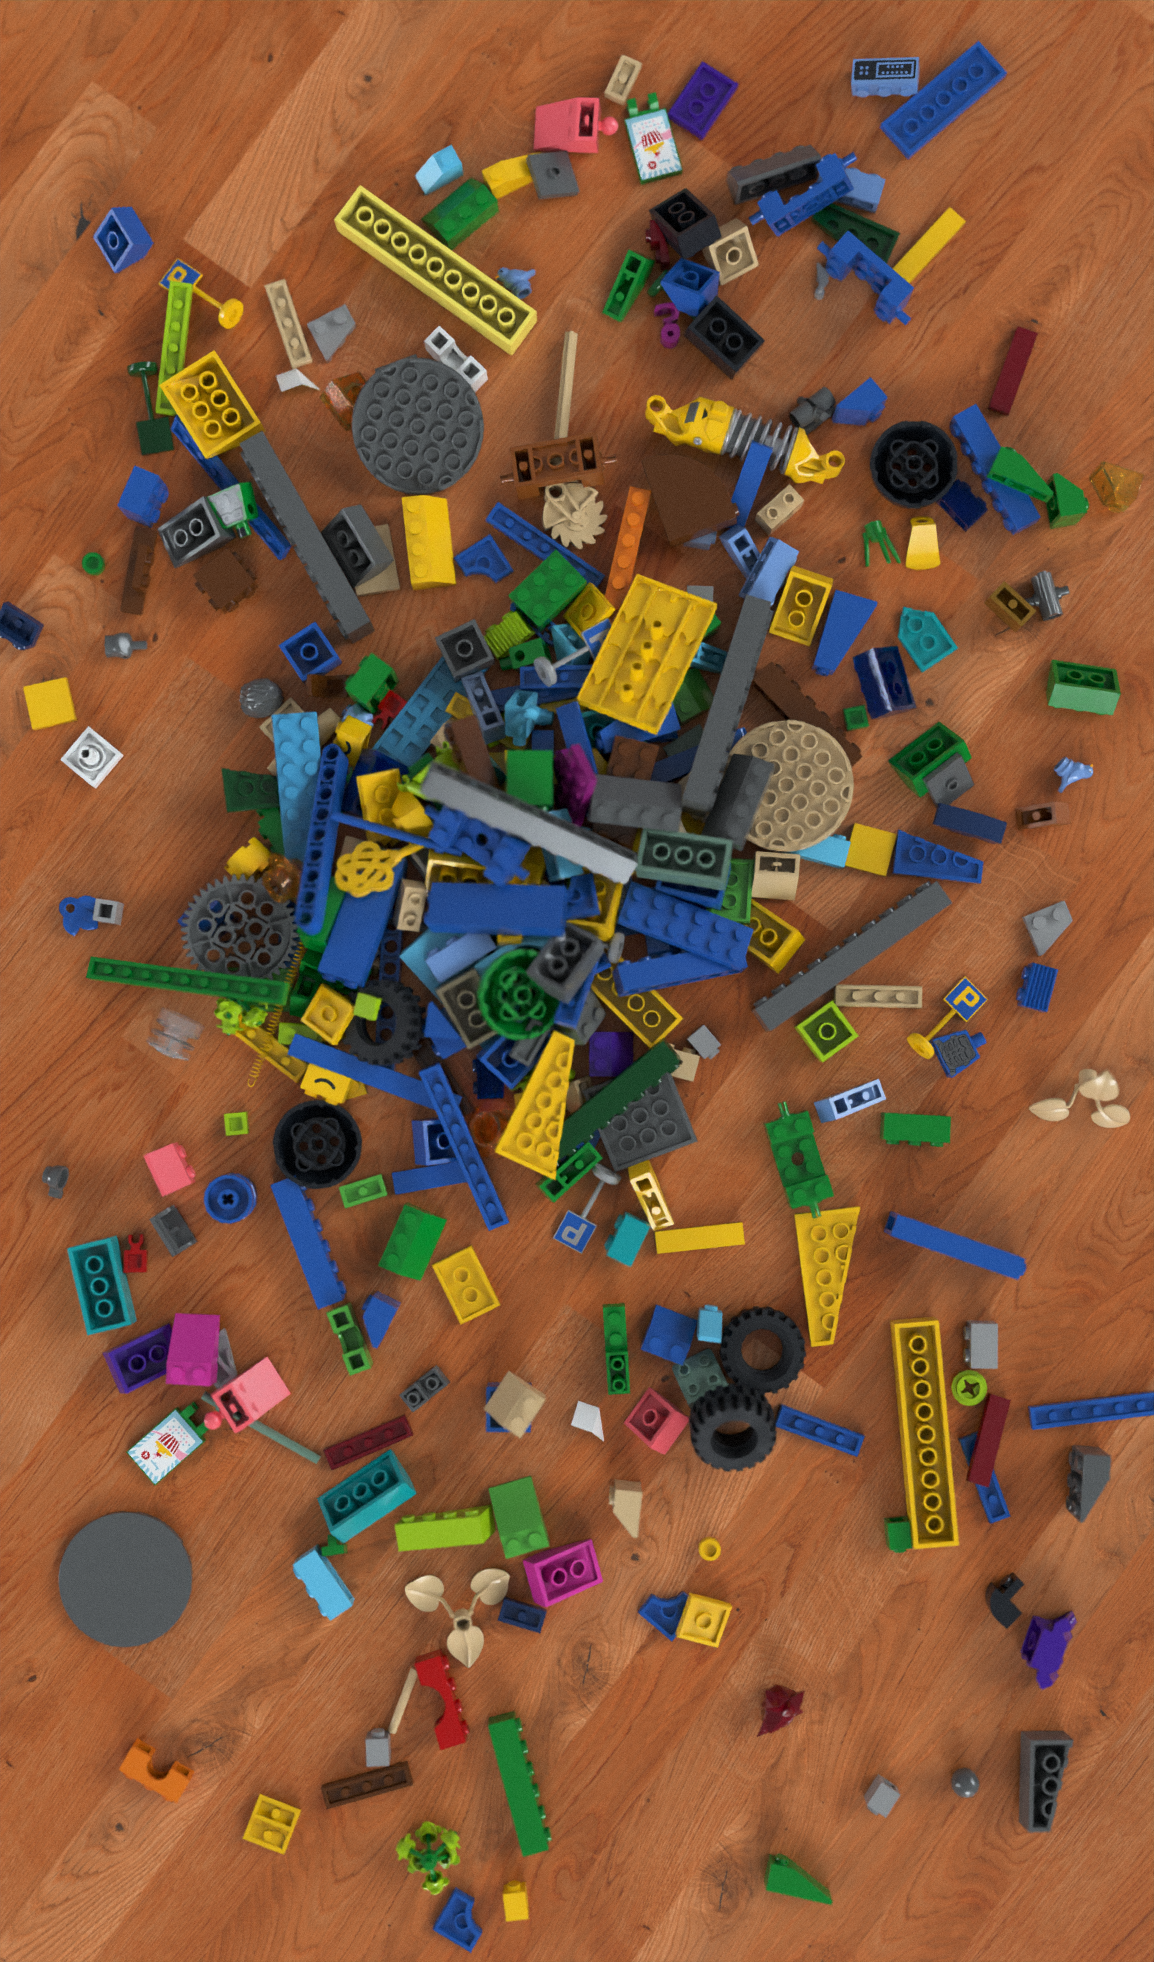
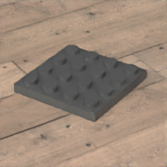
M665 1073L661 1077L663 1079L661 1083L654 1088L648 1087L644 1091L646 1094L637 1102L631 1101L627 1105L629 1108L622 1115L618 1116L615 1114L610 1119L612 1122L605 1129L601 1130L598 1128L615 1172L697 1142V1137L672 1074ZM614 1078L583 1089L586 1101Z

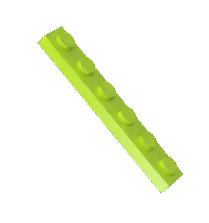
M170 281L155 409L156 414L177 415L159 385L184 369L193 285L191 283Z

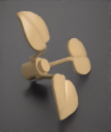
M1092 1069L1081 1070L1079 1072V1084H1075V1089L1067 1104L1061 1098H1049L1029 1106V1110L1044 1120L1060 1121L1069 1116L1068 1108L1072 1106L1078 1090H1080L1083 1096L1093 1098L1096 1102L1098 1111L1093 1112L1091 1118L1097 1125L1106 1128H1116L1127 1124L1130 1120V1112L1125 1107L1112 1104L1103 1108L1100 1105L1099 1100L1110 1101L1119 1094L1117 1082L1108 1070H1105L1098 1076L1097 1072Z
M487 1568L476 1573L471 1581V1589L477 1594L474 1596L469 1610L458 1609L456 1612H453L445 1599L441 1597L444 1593L442 1581L434 1575H424L411 1581L405 1586V1592L410 1602L422 1611L431 1612L436 1610L439 1601L444 1605L450 1614V1618H453L455 1628L447 1638L448 1650L455 1658L469 1668L479 1657L484 1644L482 1630L477 1626H472L471 1620L477 1599L480 1597L481 1601L488 1605H495L502 1601L508 1590L510 1575L508 1572L498 1568Z

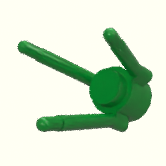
M876 520L864 526L866 532L862 534L865 566L869 567L870 565L869 540H871V543L879 542L886 562L888 564L891 563L883 539L896 562L900 564L901 560L881 521Z

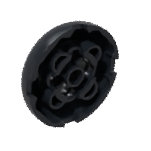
M903 421L888 428L876 441L870 457V474L878 492L890 503L908 509L923 508L939 501L952 487L958 471V456L949 436L936 425L926 421ZM914 450L916 451V455L909 456L907 454V451ZM924 464L931 466L930 472L923 470ZM892 465H900L901 470L893 469ZM908 480H915L916 486L909 485Z
M311 1100L300 1103L290 1109L281 1118L276 1127L273 1138L275 1160L283 1174L292 1182L302 1187L322 1189L337 1185L353 1172L359 1162L362 1152V1136L359 1126L353 1116L340 1105H333L325 1102V1100ZM314 1124L321 1125L319 1133H315L312 1130ZM334 1136L339 1139L337 1146H333L330 1143V1139ZM317 1140L323 1141L322 1148L316 1146ZM301 1142L308 1143L309 1147L306 1151L300 1149L299 1145ZM320 1154L326 1156L324 1164H320L317 1161V1157Z

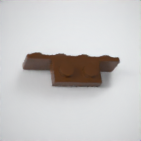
M135 527L120 611L123 613L140 616L143 613L146 592L151 581L150 570L155 559L154 549L157 531L154 529Z

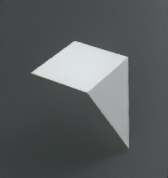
M296 368L276 376L281 392L299 385L320 390Z
M578 1401L571 1425L592 1432L604 1442L600 1409Z

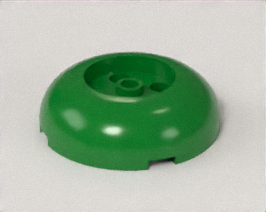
M517 949L503 953L487 966L480 979L478 1004L481 1014L486 1023L495 1032L506 1038L514 1040L532 1039L546 1032L554 1023L553 1020L560 1000L549 995L526 974L539 952ZM517 973H518L519 976H520V979H519L518 982L515 983L514 980L517 979ZM504 990L505 997L501 999L500 995L501 992ZM515 1005H519L520 1012L518 1014L516 1011L513 1010ZM528 1017L535 1018L543 1023L541 1026L535 1025L531 1030L525 1031L529 1021Z

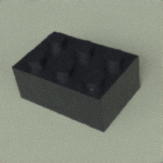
M684 188L649 210L652 220L659 226L665 241L684 260L694 256L696 252L712 245L722 237L715 214L687 188Z
M717 295L687 327L684 334L693 345L731 380L759 351L765 341Z

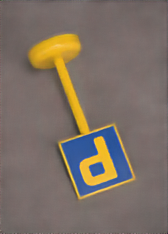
M177 258L158 284L169 291L170 281L191 283L193 285V292L220 309L218 315L220 325L226 329L233 328L242 317V302L234 298L227 300L222 305L195 287L203 275Z
M965 976L943 998L952 1010L926 1037L918 1033H911L907 1037L909 1045L922 1057L930 1059L935 1051L929 1041L955 1013L967 1022L988 1000Z

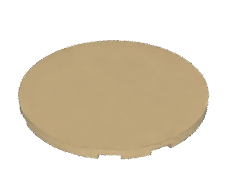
M798 720L769 722L745 734L730 751L724 772H722L723 776L720 786L733 753L754 756L775 764V771L747 838L752 843L769 850L781 852L804 850L827 839L845 819L853 797L854 781L852 767L841 745L823 729Z

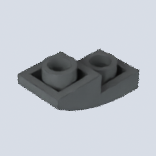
M436 1365L405 1389L399 1396L410 1410L414 1412L445 1388L450 1381Z

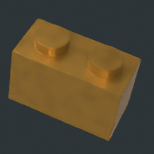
M1005 581L984 602L1015 633L1036 612Z

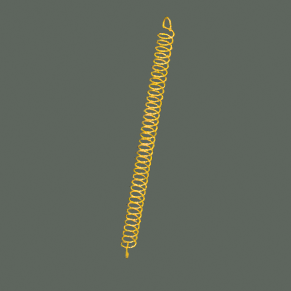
M302 949L303 951L295 950L300 954H302L301 952H305L304 949ZM298 961L299 963L291 962V963L295 964L296 966H298L297 964H301L300 961ZM290 966V967H292V968L295 969V970H297L296 968H300L299 966H298V967ZM288 970V971H290V972H292V973L298 972V970H297V971ZM287 973V975H289V976H291V977L297 975L296 973H294L295 975H293V974H288V973ZM275 1005V1006L281 1008L282 1010H280V1009H275V1008H274V1010H276V1011H278V1012L283 1011V1008H282V1007H285V1006ZM276 1019L277 1021L269 1020V1021H271V1022H273V1023L279 1022L278 1019ZM268 1024L269 1026H271V1027H273V1028H275L274 1026H278L277 1024H276V1025ZM272 1031L273 1033L265 1032L269 1035L275 1034L274 1031ZM263 1040V1041L267 1042L269 1045H267V1044H262V1043H261V1045H264V1046L267 1047V1046H270V1043H269V1042H271V1041ZM252 1066V1068L257 1069L259 1072L252 1071V1070H251V1072H253V1073H255V1074L260 1073V1070H259V1069H261V1068H256V1067H253V1066Z

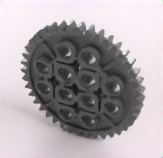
M235 873L232 874L231 880H228L227 876L223 875V882L215 878V886L208 882L207 891L200 888L201 896L193 895L196 903L188 902L192 910L185 909L184 911L189 918H182V922L187 924V926L181 927V931L187 934L182 935L181 940L188 941L183 945V949H190L186 953V957H194L190 964L198 963L197 971L204 970L205 972L265 979L267 977L273 980V972L280 975L279 967L287 968L284 960L290 962L292 960L288 953L295 954V950L291 946L298 945V942L293 938L299 936L298 932L293 931V929L298 928L296 923H292L295 920V915H290L294 911V907H286L290 900H282L285 895L284 892L276 894L278 887L274 886L270 889V881L263 885L262 877H259L255 882L253 875H250L248 880H245L244 873L241 874L240 879H237ZM245 892H250L254 896L253 900L249 903L241 900V895ZM218 900L223 906L221 910L214 911L210 908V903ZM265 903L273 906V910L269 914H264L260 910L261 906ZM255 908V913L258 916L252 915L250 918L247 917L248 914L245 909L251 910ZM234 911L242 914V919L238 922H233L229 918L230 914ZM225 913L224 921L226 924L221 923L216 928L217 920L215 918H220ZM201 920H209L212 924L208 930H202L199 927ZM254 922L260 923L262 926L261 930L257 933H253L249 929L250 925ZM244 926L245 935L240 934L236 938L235 929H240ZM221 931H229L231 933L229 940L222 941L219 939L218 935ZM273 933L281 936V940L276 944L269 941V936ZM264 936L263 941L265 945L255 948L256 942L254 940H260ZM241 942H248L251 945L250 949L246 952L240 951L238 945ZM233 946L235 954L229 953L228 956L225 955L223 948ZM210 950H217L220 956L216 960H211L207 954ZM266 952L270 955V959L267 962H260L257 959L258 955ZM230 961H237L240 966L237 970L232 971L227 968V964Z

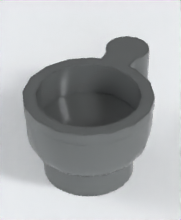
M56 1165L45 1168L42 1181L50 1187L48 1193L50 1197L62 1198L63 1188L67 1184L69 1170L66 1166Z

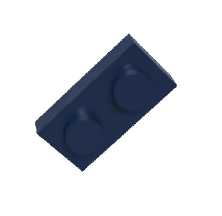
M504 1596L498 1621L541 1633L547 1609Z

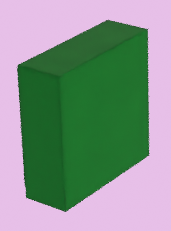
M865 705L842 710L846 731L869 726Z

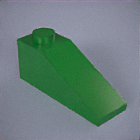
M628 249L602 311L603 314L619 322L623 321L645 286L655 260L638 251Z
M1001 446L986 477L1047 503L1054 493L1021 454H1018L1011 447L1004 448Z
M587 1142L578 1148L572 1156L566 1157L561 1161V1164L556 1168L555 1180L544 1175L535 1185L549 1201L554 1203L603 1157Z
M769 1854L764 1876L766 1891L832 1905L833 1900L830 1891L798 1864L783 1854H776V1856Z

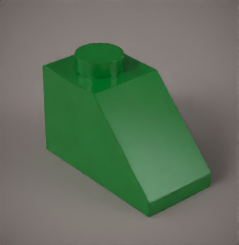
M303 974L299 975L291 995L289 1015L297 1017L304 1015L321 985L320 982Z

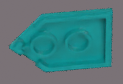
M903 607L897 638L921 673L958 649L934 612Z

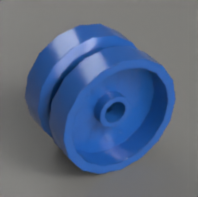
M229 1173L217 1177L209 1183L204 1195V1204L206 1211L213 1219L220 1223L231 1224L246 1218L253 1212L257 1205L258 1193L256 1186L250 1178L239 1173ZM230 1194H232V1195L234 1196V1197L232 1198V1200H234V1202L229 1200V1195H230Z

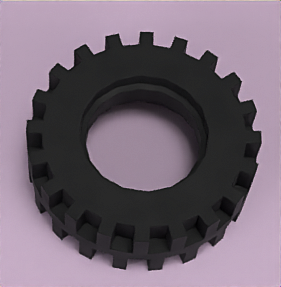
M370 980L368 984H365L364 988L358 987L359 991H351L348 995L352 998L350 1002L354 1005L356 1004L358 992L381 998V1002L389 1004L395 1013L396 1028L390 1040L385 1043H377L371 1039L367 1032L366 1018L354 1015L345 1030L346 1038L342 1039L344 1044L351 1045L349 1049L350 1054L359 1055L357 1060L368 1062L369 1065L400 1064L404 1062V1058L413 1057L412 1050H419L422 1046L418 1043L419 1038H425L422 1026L426 1025V1020L422 1019V1013H425L426 1009L425 1007H419L418 1003L422 999L420 996L412 994L414 989L404 987L402 982Z
M754 1306L753 1309L742 1310L741 1314L731 1318L732 1321L723 1329L724 1333L721 1338L719 1352L728 1376L737 1386L741 1384L747 1385L750 1390L752 1388L758 1390L760 1395H765V1393L769 1392L776 1394L779 1389H787L790 1387L788 1384L793 1380L796 1381L799 1377L800 1369L804 1368L803 1361L804 1357H806L805 1341L799 1328L791 1318L780 1310L772 1309V1307L759 1308V1306ZM759 1329L770 1330L777 1334L783 1348L778 1363L765 1370L754 1369L749 1366L743 1359L741 1352L742 1343L746 1336Z

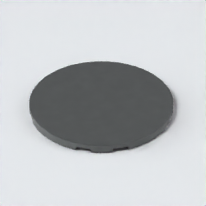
M413 357L400 359L380 368L366 381L360 390L352 413L353 440L358 455L365 467L384 485L407 494L423 495L434 493L455 484L473 466L483 441L484 420L475 392L468 382L454 369L439 361L428 358Z
M118 1511L109 1513L83 1527L65 1550L59 1570L61 1600L73 1623L92 1639L116 1647L139 1646L165 1634L181 1617L192 1592V1563L182 1539L162 1520L142 1512Z

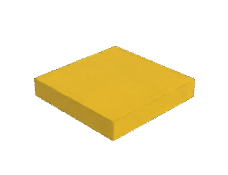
M589 582L563 617L583 640L581 632L609 618L616 609L599 589Z
M66 677L23 687L33 730L77 721Z
M854 823L849 839L851 843L845 866L885 877L897 834Z
M321 983L300 1021L332 1045H337L354 1016L355 1005L326 983Z
M689 1593L675 1633L676 1637L718 1648L732 1605L728 1602Z

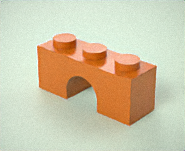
M137 1738L119 1770L128 1779L137 1780L147 1790H154L161 1794L164 1800L177 1804L195 1771L178 1761H175L171 1769L166 1772L157 1771L152 1765V1756L156 1749Z

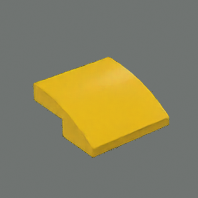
M260 1794L243 1839L284 1855L301 1809Z

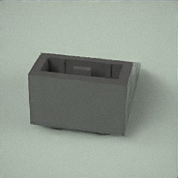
M1072 1445V1451L1069 1452L1068 1456L1071 1474L1067 1476V1485L1070 1487L1069 1496L1066 1497V1509L1080 1523H1083L1110 1479L1111 1456L1100 1447Z

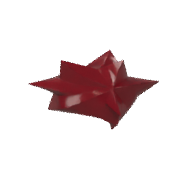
M778 1684L766 1690L765 1698L761 1703L765 1716L762 1719L763 1723L757 1737L767 1733L771 1734L782 1727L788 1726L796 1716L802 1714L803 1711L800 1707L805 1690L796 1692Z

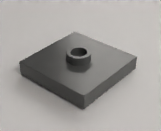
M567 151L527 156L526 161L539 200L575 196L580 192Z
M959 753L954 754L922 779L936 809L938 803L949 805L974 786L965 762Z

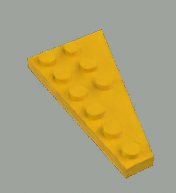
M553 1030L494 1150L496 1153L554 1180L556 1178V1166L569 1085L568 1080L575 1042L574 1039Z

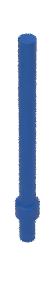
M332 811L331 820L435 849L434 852L440 854L445 852L459 857L462 854V851L456 846L445 849L429 838L336 811Z

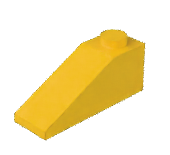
M528 155L502 160L482 170L483 183L496 199L533 181L526 161Z
M646 1160L628 1167L631 1184L653 1231L673 1225L674 1221L650 1161Z

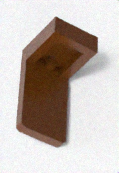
M307 674L305 688L308 696L327 699L350 697L345 690L347 686L345 682L350 675L324 676Z

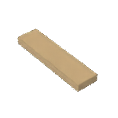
M285 279L265 285L292 369L313 363Z
M837 984L834 986L833 1002L836 1006L922 1008V986Z

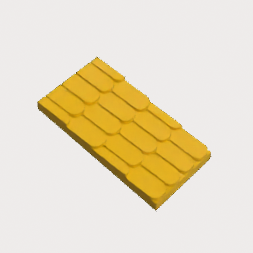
M636 574L576 701L581 706L657 735L714 617L717 603Z

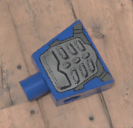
M967 1030L956 1031L929 1041L947 1078L956 1076L978 1060L980 1055L976 1048L986 1044L985 1037L981 1032L970 1036Z

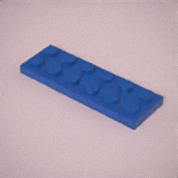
M978 41L922 88L918 94H915L882 122L880 129L907 159H910L1004 79L1007 72Z
M632 881L629 883L616 922L619 925L738 971L742 969L754 930Z

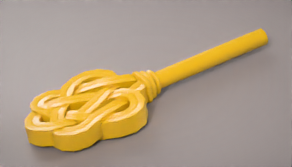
M363 841L357 845L353 853L345 854L338 859V870L335 875L336 886L340 890L347 891L352 896L358 898L366 896L371 891L382 892L388 890L393 885L394 880L392 868L401 861V858L425 847L412 843L399 850L388 849L381 851L378 844L372 841Z

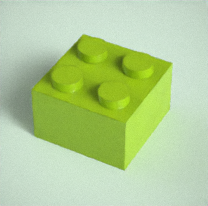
M833 1000L828 1001L794 1026L819 1062H824L858 1037V1034Z

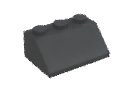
M361 504L342 508L320 532L353 588L382 573L394 561Z
M566 921L564 937H550L526 974L549 995L568 1004L603 954L602 941L595 935Z

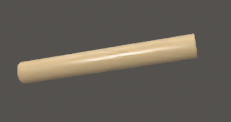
M411 1666L388 1728V1732L392 1734L397 1732L417 1678V1671L414 1666Z

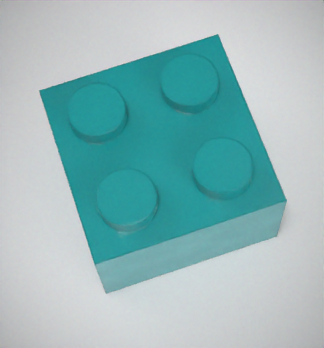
M625 1211L623 1215H618L614 1224L616 1231L614 1235L609 1234L604 1248L606 1249L607 1256L631 1267L650 1229V1224Z

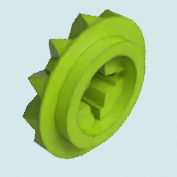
M968 1369L959 1372L953 1378L951 1389L954 1398L959 1403L973 1406L980 1403L986 1396L987 1384L980 1373ZM964 1380H966L970 1384L974 1383V1386L972 1387V1393L974 1395L969 1393L967 1390L963 1391V1389L966 1387Z

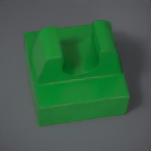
M332 1534L328 1535V1546L321 1547L322 1556L348 1553L347 1544L340 1545V1541Z

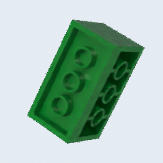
M507 750V794L546 812L554 811V765L552 750Z

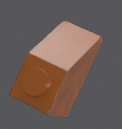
M1054 801L1016 808L1018 830L1071 824L1068 802Z

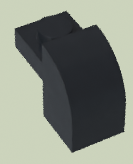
M1013 1572L1001 1580L998 1588L991 1582L985 1594L988 1609L1006 1629L1022 1614L1019 1608L1010 1600L1024 1585Z

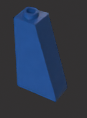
M835 590L811 668L816 670V674L828 676V674L832 675L876 608L877 601Z
M673 702L657 735L616 719L595 733L597 738H594L597 750H601L602 755L611 752L615 735L647 741L680 730Z

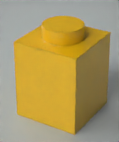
M511 1881L503 1886V1901L506 1922L529 1919L526 1882Z

